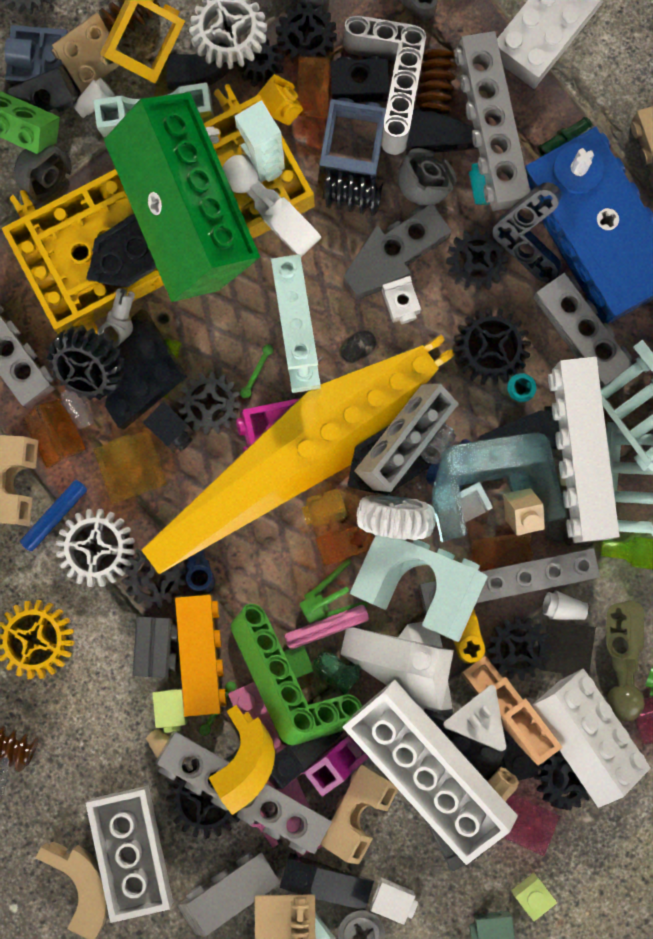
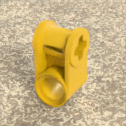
M474 609L460 641L453 640L459 659L467 664H474L481 660L485 653V645ZM469 642L472 647H478L475 658H471L470 654H464L463 652Z

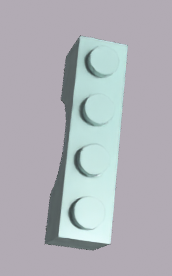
M207 83L181 86L168 94L191 92L202 121L207 122L214 118L211 92ZM116 96L93 100L97 129L102 136L106 137L140 99Z
M261 100L237 114L235 121L245 143L240 145L242 155L247 156L251 161L260 182L265 180L270 182L278 178L282 174V170L285 169L281 131Z

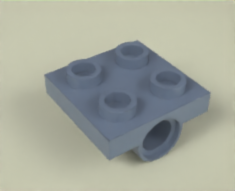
M11 25L10 38L6 39L4 51L7 64L6 82L8 84H19L63 65L60 59L57 60L51 50L53 49L52 44L65 36L68 30Z

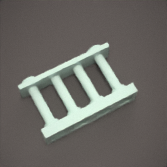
M297 254L271 258L292 393L321 389L301 256Z
M641 340L633 346L640 355L635 359L637 362L602 387L601 396L603 407L638 453L634 456L636 462L643 471L650 469L653 473V447L645 452L637 441L653 429V414L632 430H629L622 421L624 417L653 397V378L651 379L652 383L614 410L607 401L608 397L643 371L645 373L649 370L653 372V352Z
M607 422L606 434L615 504L616 502L653 504V492L617 491L619 473L653 475L650 469L643 471L636 462H620L621 445L631 444L616 423ZM645 434L637 440L640 445L653 446V434ZM618 520L619 532L650 533L653 536V522Z

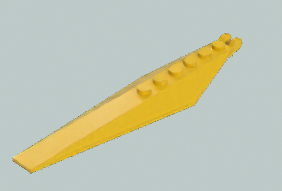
M442 334L424 346L421 345L320 384L321 389L307 391L141 549L157 573L161 574L350 466L354 448L389 426L422 384H426L432 378L440 365L455 355L453 350L450 349L444 351L438 358L433 360L428 353L443 343L445 339Z

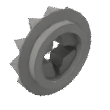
M365 910L350 912L341 920L338 929V939H352L356 934L355 924L357 923L363 930L370 929V932L366 934L367 939H385V929L382 921L374 913Z

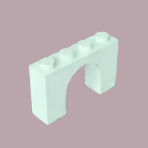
M375 535L350 594L386 610L401 577L413 567L429 565L435 573L437 587L422 626L459 642L488 577L478 571L480 565L463 558L462 563L453 560L455 555L440 548L437 553L430 551V545L418 539L410 543L403 539Z

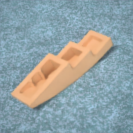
M484 656L462 672L461 675L476 695L480 694L490 685L496 687L503 728L538 766L563 748L527 699L523 700L506 677L502 678L487 656Z

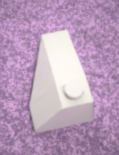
M355 627L345 630L341 650L342 656L385 685H388L395 679L417 704L442 710L454 650Z

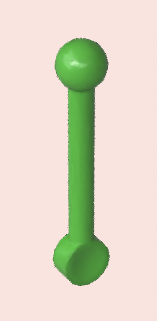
M266 344L263 347V355L247 386L240 391L242 398L248 399L251 397V388L268 355H271L274 351L272 345Z
M232 681L227 682L225 685L226 699L229 697L228 693L235 691L237 688L236 684ZM211 714L206 724L200 726L199 732L201 735L207 736L210 734L211 725L218 714Z

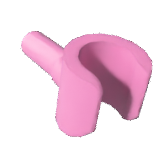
M260 810L261 816L266 817V814ZM260 823L250 825L258 827L273 848L279 844L275 838L263 832L264 825Z

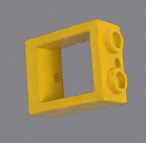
M125 0L100 55L156 83L185 20L178 17L180 11L168 4L161 8L153 3L154 0ZM137 3L173 22L151 68L116 50Z

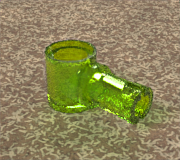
M634 537L633 540L628 542L602 540L600 556L625 559L626 563H631V567L653 570V539Z

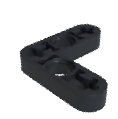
M550 182L538 185L501 215L496 221L492 232L497 242L535 278L544 283H550L558 277L562 266L561 261L530 229L555 211L561 200V190ZM542 195L544 197L548 195L552 197V199H546L544 202H542L541 206H539L538 203L540 202ZM529 209L534 214V218H523L519 210ZM509 227L512 231L504 232L502 228L507 229ZM528 244L532 246L534 253H524L520 249V245ZM550 266V267H552V270H551V269H546V270H544L542 267L547 268V267Z

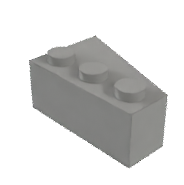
M251 851L245 853L235 861L237 863L236 866L228 871L226 868L222 869L211 877L212 881L203 887L201 885L196 887L186 895L185 899L176 904L195 935H209L254 903L255 895H265L280 884V881L262 853H254L253 855Z

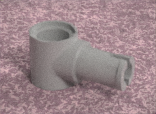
M124 288L116 290L112 310L108 312L106 322L99 327L97 333L98 335L104 333V338L107 341L114 340V348L127 339L133 331V324L129 313L135 294L129 291L128 296H126L127 289Z

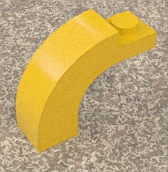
M237 705L226 712L240 734L239 750L227 766L209 777L219 798L232 815L250 803L260 793L271 775L275 760L273 740L259 717L253 720L249 712L242 714Z

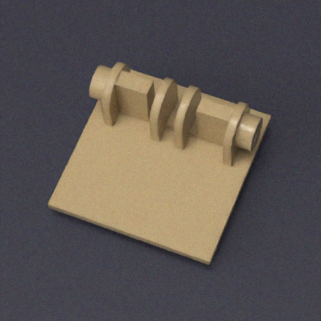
M97 12L52 44V54L57 60L60 59L81 93L85 91L93 79L97 81L100 77H105L120 66L100 55L109 31Z
M315 894L255 895V939H316Z

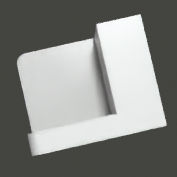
M480 482L451 497L464 523L493 508Z

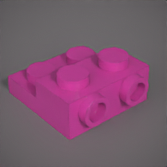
M299 398L243 409L240 413L241 418L236 419L238 433L240 436L245 435L247 446L243 447V452L291 408Z

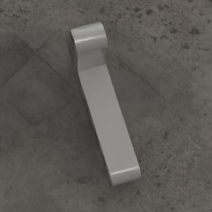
M352 16L346 20L344 25L343 47L345 51L353 55L365 57L379 56L381 59L395 62L381 146L389 154H400L407 147L426 33L421 27L364 16Z

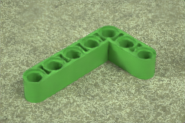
M247 604L231 622L233 636L278 735L283 742L288 745H298L345 730L343 726L362 707L359 699L349 694L308 705L265 611L259 605Z

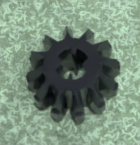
M266 38L265 43L260 44L262 47L260 53L253 52V62L245 57L243 67L237 64V70L243 72L241 75L244 81L251 79L253 87L258 84V81H262L264 87L268 82L267 80L274 74L277 75L284 71V66L281 65L284 62V55L278 53L279 46L277 44L270 46L268 38ZM262 60L264 65L259 66L257 61Z

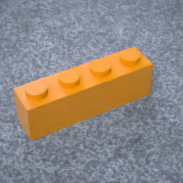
M212 595L175 598L184 717L222 713V707L227 706L226 690L220 689L219 677H224L223 659H218L217 648L222 647L221 630H215V618L220 617L218 601H213Z

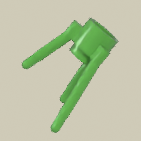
M351 559L344 561L317 587L304 595L305 600L299 604L310 623L315 620L326 619L359 605L367 607V602L364 601L326 612L329 610L327 604L348 593V587H344L326 598H323L321 594L316 596L351 564Z

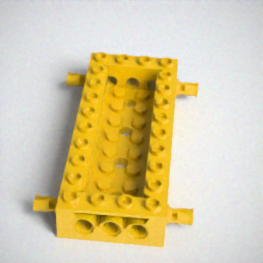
M229 84L225 85L228 99L224 97L219 89L214 92L224 113L204 123L205 128L213 126L214 129H218L220 132L217 136L219 143L213 144V147L222 167L230 157L242 155L240 145L245 143L236 126L235 116L262 100L259 94L239 104ZM282 136L285 169L282 170V174L275 180L270 182L265 180L261 183L266 189H273L281 198L284 197L302 214L315 207L314 193ZM116 169L35 210L25 190L20 191L24 205H21L14 195L10 197V201L13 203L20 219L1 229L53 329L58 334L63 330L69 329L71 326L79 328L82 325L87 331L94 328L97 334L98 328L95 321L107 316L108 312L112 310L116 290L119 288L127 289L126 296H128L129 291H132L135 294L133 299L135 301L164 286L158 269L128 288L86 280L95 238L134 214ZM233 192L252 238L254 239L271 230L261 218L262 215L254 208V201L246 192ZM79 246L88 248V256L84 260L73 258V252Z

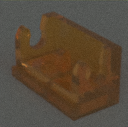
M298 56L297 100L303 108L299 114L301 117L328 118L330 57Z
M531 533L471 540L469 543L472 562L480 565L479 569L530 562L534 556L530 548Z

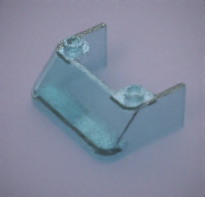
M530 433L457 444L447 448L441 456L432 490V501L441 542L467 535L459 485L507 478L511 492L529 488L534 491L543 503L544 524L566 518L552 449L547 437L541 433Z

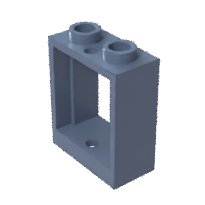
M349 98L331 99L319 164L320 174H326L327 171H330L332 176H337L338 173H341L344 178L353 175V179L359 180L360 177H364V180L371 182L372 179L376 180L387 108H382V105L374 102H367L364 105L354 103ZM337 117L378 123L371 162L330 156Z

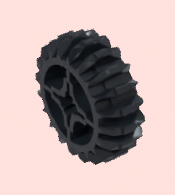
M487 308L485 317L478 310L474 314L476 321L467 316L465 323L468 327L459 325L457 329L462 335H455L453 341L461 345L453 347V353L462 355L457 357L455 362L456 364L466 363L461 369L463 374L469 370L473 371L470 376L471 381H474L477 375L482 376L480 380L481 385H485L487 378H491L492 386H496L500 376L501 381L506 384L509 382L507 373L513 377L519 374L515 367L519 369L526 367L525 362L521 359H528L530 353L522 349L529 348L531 342L527 340L522 341V339L528 335V331L523 330L519 332L517 330L521 327L522 321L519 320L512 324L511 320L514 316L512 313H509L507 318L504 319L502 318V309H498L496 316H493L491 308ZM496 326L504 331L493 335L486 329L482 330L481 327ZM472 333L476 335V340L480 345V350L474 357L471 356L469 351V338ZM510 337L514 344V356L511 362L506 357L507 353L503 348V344ZM500 340L495 349L496 353H493L492 350L491 353L487 351L482 355L488 345V341H490L491 345L492 342L496 343ZM490 359L496 362L497 365L501 364L502 368L489 369L479 365V363Z
M83 325L79 328L71 326L69 329L60 332L50 344L46 357L49 360L48 368L53 370L52 377L60 380L59 386L65 385L69 388V393L74 391L79 398L85 395L88 400L93 398L101 400L105 396L108 397L119 387L126 370L123 366L125 359L119 356L121 349L113 347L114 340L107 341L104 338V333L98 335L94 328L87 331Z
M195 758L191 761L192 770L186 764L182 765V770L186 773L194 772L198 767L197 759ZM176 776L175 780L179 784L170 783L168 785L170 791L176 792V794L166 797V801L176 802V805L171 806L168 812H179L180 815L173 822L178 824L183 819L186 822L182 827L183 832H186L191 825L195 827L193 837H197L200 829H204V838L208 839L211 834L210 829H214L215 835L219 837L222 834L221 825L227 831H230L232 825L229 819L239 822L240 818L237 817V814L234 813L232 815L229 810L216 820L204 821L210 808L220 807L209 801L204 811H202L204 805L203 798L184 787L187 781ZM183 795L196 803V818L186 809Z

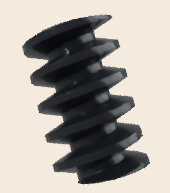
M327 171L322 200L325 199L326 208H331L333 202L336 201L338 210H342L345 203H347L349 212H353L356 205H358L360 214H364L366 209L370 207L371 216H375L380 205L383 182L377 188L376 180L372 179L369 185L366 186L364 177H360L358 183L354 184L353 175H349L346 182H343L341 173H338L335 180H332L330 171Z

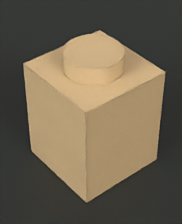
M531 488L503 494L505 520L516 535L545 529L543 503Z

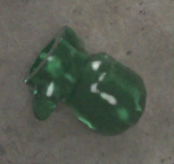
M330 651L319 653L312 663L313 673L328 685L335 684L342 695L347 694L362 674L359 664L355 665L353 662H350L349 665H346L336 654Z

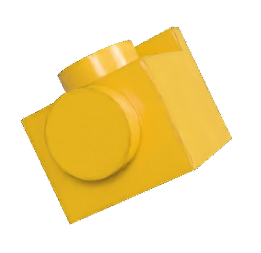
M274 74L257 95L260 94L273 119L290 126L302 112L303 108L297 100L298 94L293 90L295 88L294 84Z

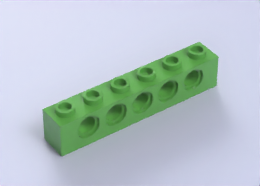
M0 91V138L36 154L42 152L46 147L57 143L59 116Z

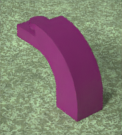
M348 734L318 758L304 774L323 797L344 782L369 756Z

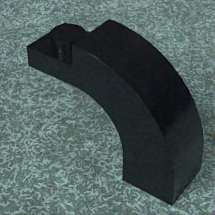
M224 21V29L226 30V32H229L231 38H233L231 27H227V24ZM239 37V39H238V43H239V44H241V38H240V37ZM224 43L216 44L220 47L229 48V46ZM170 53L168 56L166 83L168 89L172 91L181 86L207 83L210 86L224 77L230 69L227 62H224L223 66L219 69L216 65V59L208 64L205 59L206 55L200 57L198 53Z

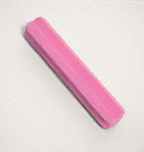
M359 605L286 633L285 640L288 648L293 650L369 620V616L365 606Z

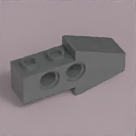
M433 204L427 207L423 205L417 207L409 214L411 218L403 223L400 221L393 223L386 229L387 234L385 235L379 226L375 227L343 276V283L356 301L382 291L384 284L410 276L411 272L407 266L450 238L452 231ZM411 229H419L424 236L419 240H414L408 235V232ZM394 244L398 246L400 252L397 255L391 256L385 252L384 248L387 245Z

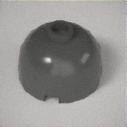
M53 145L46 147L39 154L24 149L19 154L15 163V181L20 190H25L31 199L48 202L64 189L66 183L62 181L66 173L69 175L71 173V160L67 153Z
M422 148L412 149L403 159L398 171V185L402 193L410 202L423 206L436 205L444 200L452 191L457 180L455 171L449 162L444 158L440 162L433 157L435 152Z

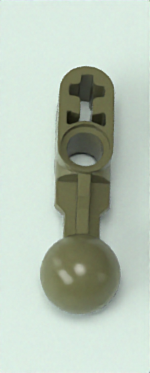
M634 600L613 604L607 611V650L613 658V669L617 673V685L608 693L606 702L620 721H632L638 718L643 712L645 705L643 694L634 686V674L638 671L639 653L644 648V610L641 604ZM623 638L628 643V650L623 645Z

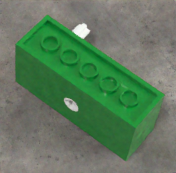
M191 92L140 99L104 138L107 150L171 302L219 291L260 258L213 147V144L219 143L217 136L220 132L218 129H214L213 126L205 128Z

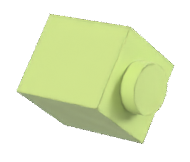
M182 688L152 692L156 728H163L164 733L173 732V730L176 732L181 731V726L188 723V716L184 717Z
M532 873L511 890L533 921L557 904L535 873Z

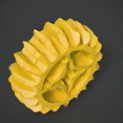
M36 600L34 609L31 601H24V611L21 606L14 605L13 610L16 615L14 616L12 613L6 612L4 616L9 621L8 624L0 622V628L4 629V633H0V639H3V644H0V650L4 649L5 654L0 656V661L10 659L6 666L7 670H12L18 666L16 670V676L18 677L22 676L25 670H27V679H33L36 671L40 679L45 678L46 669L53 675L57 673L54 663L59 667L66 665L61 655L64 657H71L72 655L70 651L65 649V646L75 645V641L66 639V635L74 634V629L65 630L64 628L71 620L69 618L59 620L64 612L62 609H58L52 614L53 603H48L43 610L42 600ZM31 615L40 616L38 622H35L29 630L17 627L26 617ZM48 621L55 628L57 644L47 636ZM37 631V638L44 644H35L34 648H32L33 641L26 635H36ZM13 635L22 642V658L14 648ZM40 649L53 652L50 658L43 663H30L31 658L35 657Z

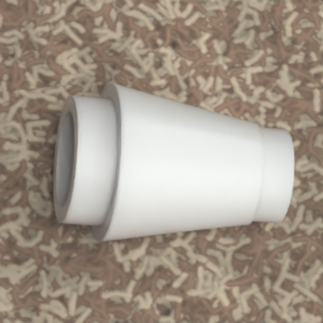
M100 77L97 81L93 79L73 104V107L82 118H85L87 115L95 112L93 100L114 97L115 93L103 78Z
M559 591L548 592L545 595L543 614L549 616L550 619L585 620L588 614V603Z

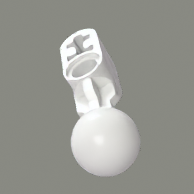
M235 155L224 163L222 168L232 191L235 193L246 192L254 201V208L262 215L263 221L296 255L300 254L302 257L321 239L319 233L284 197L281 198L273 189H266L258 180L259 176L247 156Z

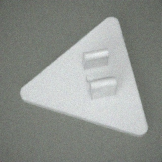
M494 685L488 686L443 724L448 730L498 751L506 749L498 697Z

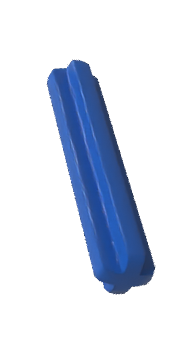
M74 480L20 540L21 545L28 551H33L87 492L86 486L79 480Z

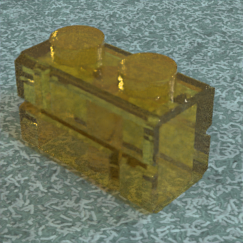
M338 489L324 492V496L318 494L309 497L306 502L307 506L301 507L307 526L313 524L316 530L329 526L330 522L336 524L345 521L347 517V511Z

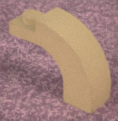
M45 843L40 847L36 859L66 873L73 880L78 891V906L67 929L86 939H97L108 916L98 861L79 845L72 850L71 854L66 853L67 848L59 843Z

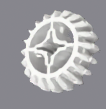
M202 0L204 7L196 6L195 13L197 15L191 16L190 21L193 26L189 28L190 35L193 36L191 39L192 45L198 47V55L200 57L206 55L205 59L208 64L216 59V65L219 69L223 66L224 62H227L229 69L233 68V62L236 61L243 67L245 57L253 62V52L260 53L262 51L260 43L266 42L264 32L267 31V24L263 22L265 20L264 13L258 12L259 4L257 2L251 4V0ZM228 12H236L240 15L234 16L229 14ZM218 15V21L210 26L211 29L206 30L211 19ZM224 21L226 22L227 27H231L233 38H231L230 33L226 32V30L224 29ZM251 28V32L247 39L241 44H239V37L245 34L246 30ZM224 43L228 45L229 48L220 47L216 44Z
M370 495L363 497L360 500L359 507H357L358 526L366 532L383 537L403 540L424 539L431 536L436 524V510L434 507L418 499L400 497L398 495Z
M87 509L86 519L80 513H76L75 518L78 523L75 524L71 520H67L66 525L71 530L69 532L62 529L59 531L60 535L66 536L65 542L56 541L57 546L64 547V551L57 552L56 556L58 558L66 557L67 559L60 564V567L65 569L71 566L67 576L72 578L78 573L76 579L78 584H82L87 577L88 587H94L96 578L100 587L106 585L105 577L111 583H115L117 580L114 572L116 571L119 575L124 576L126 573L123 572L120 566L122 564L131 566V563L125 559L126 554L135 555V550L127 549V545L134 544L135 539H125V536L131 532V528L126 527L120 530L125 521L119 518L113 523L115 513L109 512L104 519L103 509L97 510L96 517H94L91 509ZM94 525V530H91L90 537L87 540L75 541L78 534L84 528ZM103 525H106L114 532L118 540V546L108 545L105 542ZM97 540L98 545L109 548V550H101V552H97L98 555L94 556L93 551L82 546H90V544H94V541ZM74 550L83 551L86 554L87 564H89L88 571L78 564L74 556ZM117 555L114 562L108 568L97 572L101 559L104 556Z

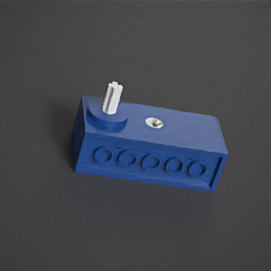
M594 127L525 166L530 192L545 182L553 183L561 190L562 196L558 207L544 218L542 223L585 296L596 307L598 318L602 324L607 323L610 325L653 300V213L649 207H644L639 198V189L635 183L629 182L625 175L624 164L618 157L615 158L611 152V145L607 136L604 133H600L597 127ZM542 195V198L538 203L539 206H541L542 202H544L546 199H552V197L550 195L546 197Z

